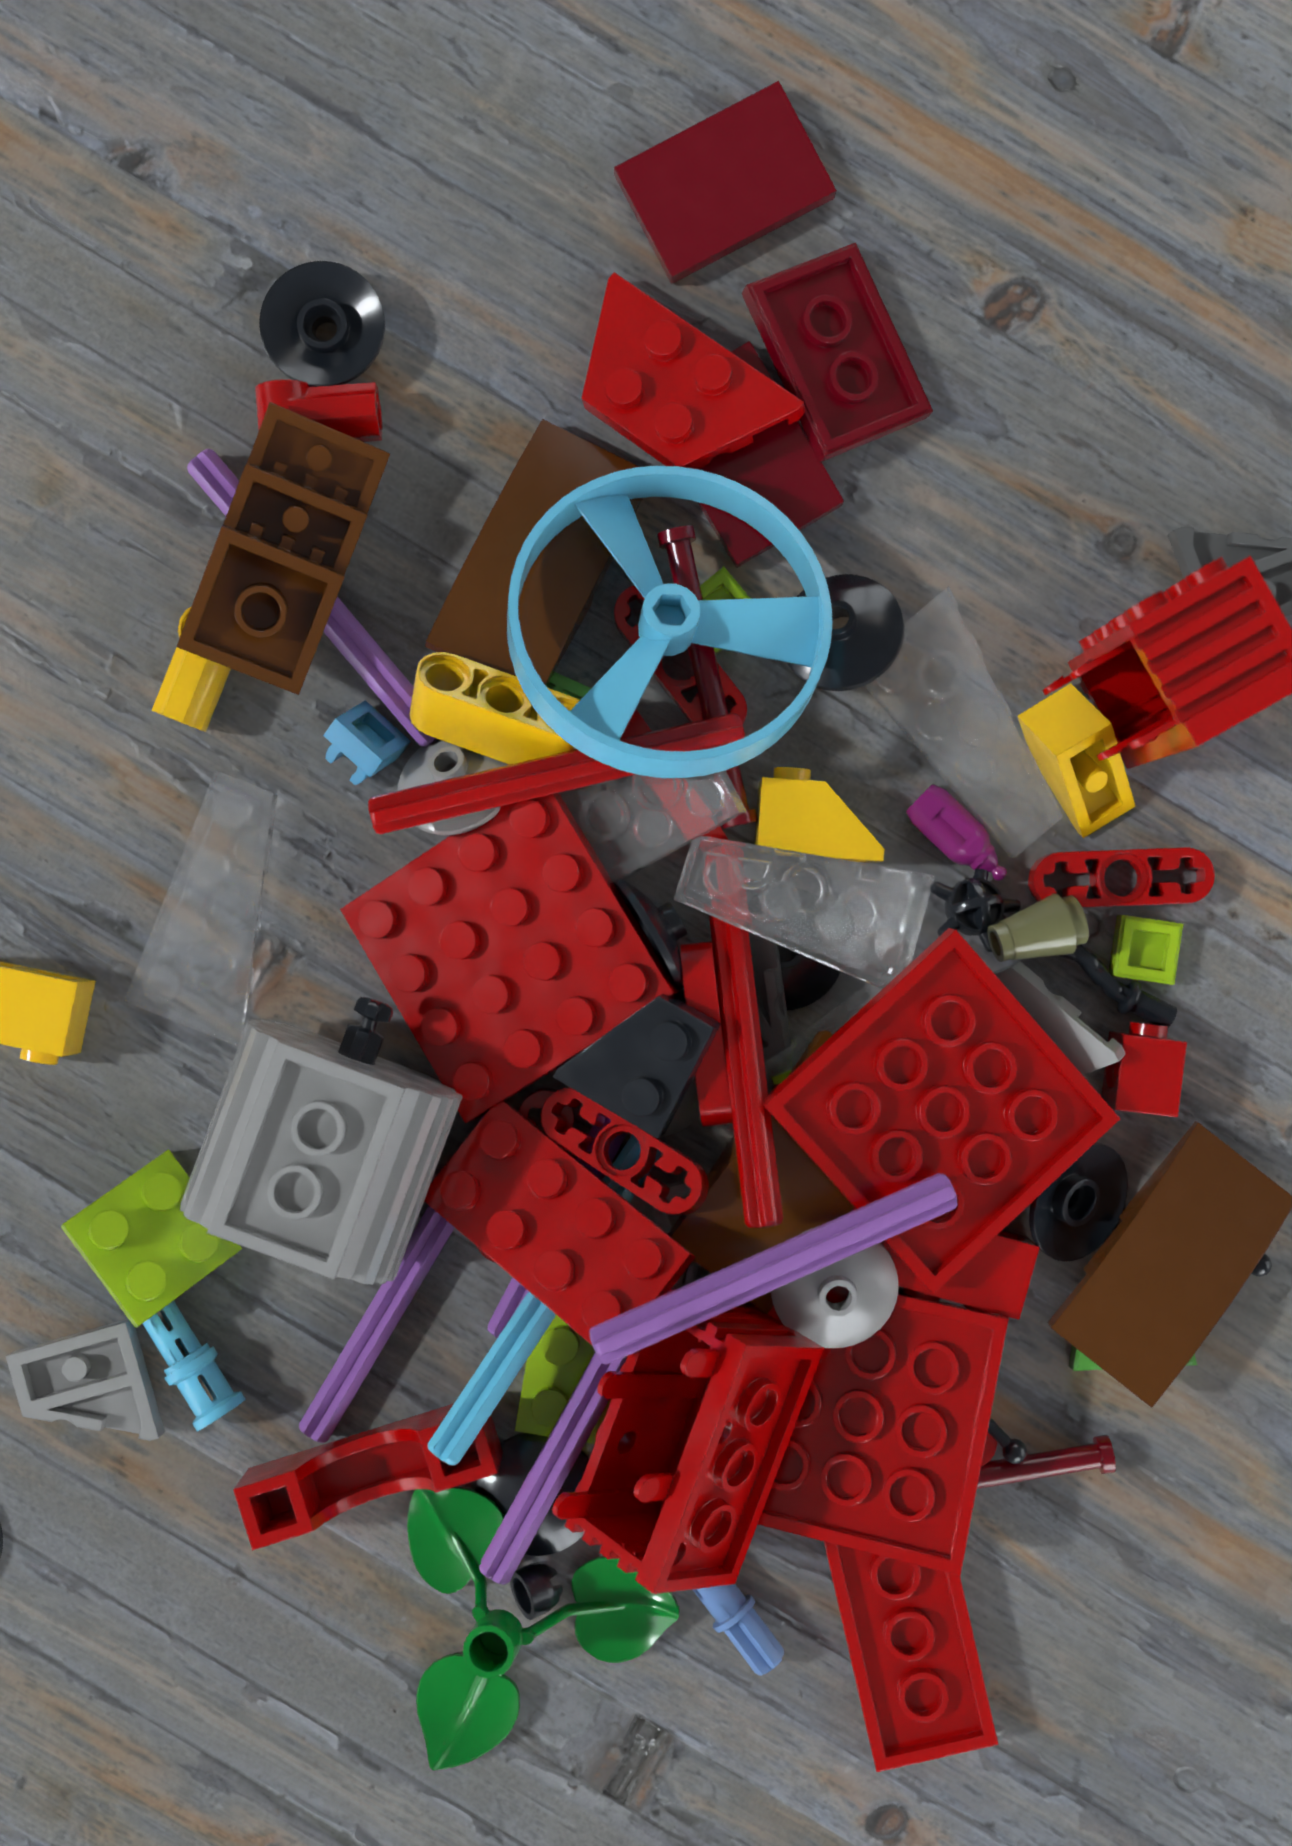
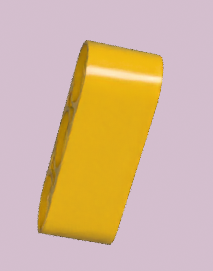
M446 652L431 653L424 656L418 662L409 716L412 724L424 734L509 765L576 749L550 728L536 712L523 692L517 676ZM548 688L554 697L569 711L580 701L575 697Z

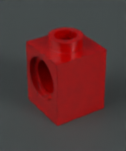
M1130 1022L1129 1033L1109 1031L1108 1042L1112 1038L1122 1045L1126 1055L1119 1062L1105 1067L1101 1097L1114 1110L1178 1118L1187 1042L1167 1038L1168 1026Z

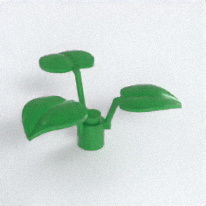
M456 1486L437 1493L428 1489H415L408 1510L407 1532L411 1557L417 1571L431 1587L445 1594L461 1590L471 1578L475 1585V1607L472 1610V1616L476 1620V1624L465 1639L463 1653L449 1654L434 1661L424 1672L417 1688V1715L426 1743L430 1769L433 1771L444 1770L469 1763L492 1750L510 1733L519 1715L520 1693L516 1683L504 1675V1673L511 1667L522 1645L531 1644L535 1637L565 1618L577 1615L574 1627L575 1635L579 1644L586 1652L597 1660L608 1663H621L632 1660L649 1650L665 1630L678 1620L680 1609L672 1592L653 1594L635 1580L638 1572L625 1573L617 1567L620 1558L607 1559L604 1556H600L587 1561L574 1573L572 1592L576 1603L565 1604L530 1627L523 1628L518 1618L512 1613L502 1609H488L487 1581L480 1572L481 1559L505 1517L502 1510L488 1496L469 1488Z

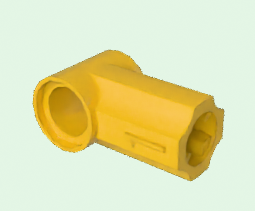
M191 607L185 610L179 620V639ZM176 647L151 711L206 732L231 668Z

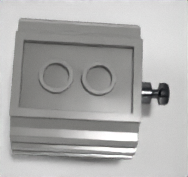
M360 997L356 1001L354 1010L362 1015L363 1018L360 1025L348 1024L341 1043L285 1023H274L262 1019L261 1021L257 1019L248 1020L180 1203V1210L184 1211L183 1215L188 1220L197 1222L207 1228V1233L325 1277L331 1279L336 1277L351 1279L362 1284H374V1282L384 1284L387 1280L393 1281L397 1276L463 1096L456 1093L453 1088L443 1085L441 1081L427 1074L378 1057L384 1037L375 1031L378 1022L390 1023L393 1016V1008L379 1000Z

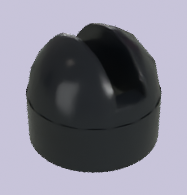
M541 1562L528 1564L517 1569L510 1580L514 1599L522 1614L529 1620L549 1612L560 1600L563 1588L561 1584L552 1586L549 1579L558 1573L548 1564Z

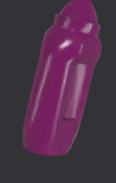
M931 784L906 810L911 823L951 861L959 865L970 866L973 870H987L998 881L1006 877L1007 870L998 865L996 848L990 843V835L985 826L946 789Z

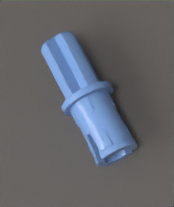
M736 1584L692 1589L715 1619L713 1623L714 1630L717 1633L725 1632L754 1673L762 1676L770 1672L782 1661L784 1649L754 1610L755 1599L752 1595L744 1596Z

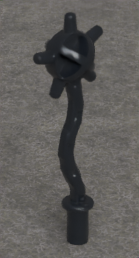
M975 869L973 878L962 880L956 883L953 888L940 882H934L930 888L933 894L945 901V914L948 918L938 929V935H942L948 928H951L968 936H979L987 952H992L988 940V927L1006 919L1007 917L1003 913L1018 912L1021 908V903L1017 899H1003L999 889L988 881L989 872L984 869ZM1082 945L1077 946L1073 954L1058 955L1059 957L1076 961L1091 980L1104 990L1108 997L1118 1002L1117 1010L1120 1014L1132 1012L1155 1025L1168 1026V1028L1175 1020L1177 1007L1141 990L1142 986L1139 981H1131L1127 986L1116 981L1098 957L1088 952Z

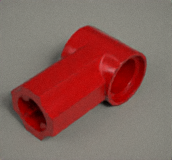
M285 379L266 381L255 386L258 431L268 405L272 402L363 442L382 441V409L376 382L310 387L307 382Z

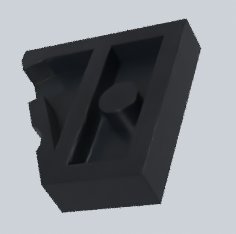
M661 994L559 1067L553 1077L658 1139L666 1133L721 1023L672 995L666 996Z

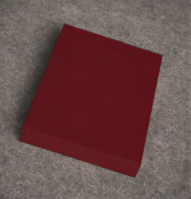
M779 81L614 167V176L671 284L835 199L837 191Z
M856 242L745 286L741 294L784 388L804 402L805 413L800 418V422L819 463L927 419L933 412Z
M750 341L731 351L773 380ZM784 420L753 435V443L733 453L719 454L710 461L709 465L699 469L723 476L755 491L786 515L799 531L840 508L844 503V499L822 462L819 463L809 440L797 421L788 425L787 421ZM698 502L736 568L774 547L765 536L743 520L728 512Z

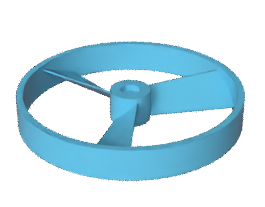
M646 466L616 471L596 478L560 499L536 523L518 554L511 576L507 609V639L515 674L523 692L546 724L563 740L598 762L618 770L657 778H689L722 772L747 762L775 744L798 720L813 695L827 661L833 624L831 599L822 567L813 549L790 519L771 502L738 482L714 473L679 466ZM672 497L692 500L713 506L743 520L765 536L786 558L800 580L807 597L697 600L696 596L686 587L678 584H663L630 499ZM583 516L645 600L638 624L640 638L569 711L554 697L534 669L521 634L518 604L527 575L541 551L566 526ZM691 643L811 667L809 678L794 701L776 719L743 739L727 745L696 751H661L619 741L662 656H674L682 653Z

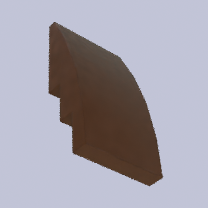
M270 402L225 521L221 526L177 648L299 695L345 578V572L365 524L369 508L390 453Z
M542 419L470 550L426 639L425 647L435 652L455 654L516 676L507 639V609L512 572L526 538L543 515L560 499L576 488L604 475L639 466ZM643 498L630 499L635 513ZM583 516L566 526L541 551L527 575L519 598L518 615L522 638L534 669L545 686L548 685L587 614L594 593L614 559Z
M823 1030L816 1033L790 1074L832 1036L829 1031ZM775 1084L774 1087L772 1088V1090L770 1091V1093H771L779 1084ZM772 1115V1129L783 1211L782 1223L766 1228H749L746 1226L743 1214L735 1137L733 1136L707 1175L709 1190L705 1202L695 1212L688 1215H680L668 1233L696 1256L693 1262L709 1274L796 1237L804 1231L848 1214L853 1209L852 1204ZM771 1292L748 1301L749 1304L764 1314H767L774 1306Z
M1195 1121L1124 1208L1119 1216L1122 1220L1121 1223L1083 1268L1087 1273L1047 1323L1051 1329L1152 1408L1196 1353L1267 1251L1292 1209V1195Z

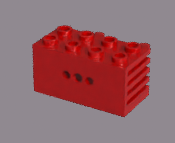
M1221 556L1184 577L1185 579L1167 588L1166 591L1163 592L1161 590L1130 607L1121 615L1093 631L1092 634L1078 641L1084 652L1067 662L1072 672L1065 678L1062 675L1045 687L1042 692L1046 696L1072 680L1080 679V686L1084 693L1089 695L1093 705L1111 722L1117 744L1096 755L1099 761L1120 753L1126 768L1130 769L1198 747L1292 694V628L1251 556L1231 567L1227 566Z
M746 1302L628 1355L620 1371L606 1372L598 1383V1394L606 1399H611L603 1422L597 1430L596 1442L581 1481L578 1483L575 1492H563L558 1496L552 1508L553 1515L561 1520L567 1519L565 1527L571 1532H584L582 1540L588 1545H602L599 1553L605 1558H620L617 1567L625 1573L638 1572L635 1580L653 1594L735 1584L824 1347L799 1332L784 1326L782 1322L760 1312Z

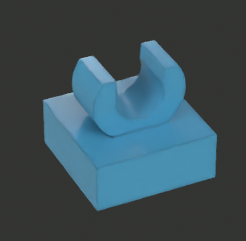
M366 700L335 718L323 735L332 743L326 752V760L329 763H333L345 755L357 766L356 772L349 780L354 785L361 783L368 777H372L397 760L411 742Z

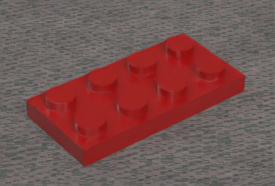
M501 1101L488 1110L430 1184L424 1202L591 1345L589 1330L593 1326L667 1294L696 1257L506 1101Z
M824 1542L876 1772L999 1745L961 1577Z

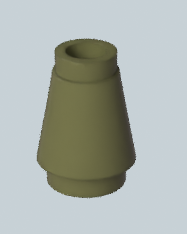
M1052 894L988 927L989 944L995 958L999 962L1010 959L1019 960L1073 954L1077 946L1087 943L1089 937L1088 923L1083 908L1072 895L1061 898L1058 894Z

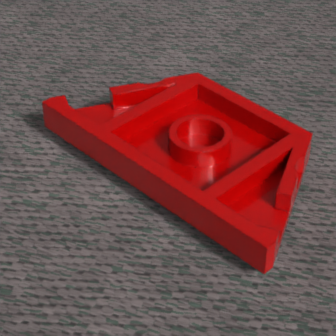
M615 272L609 277L581 398L584 408L665 466L700 469L709 465L710 461L719 454L733 453L753 443V435L784 420L790 425L800 420L804 415L805 408L802 400Z

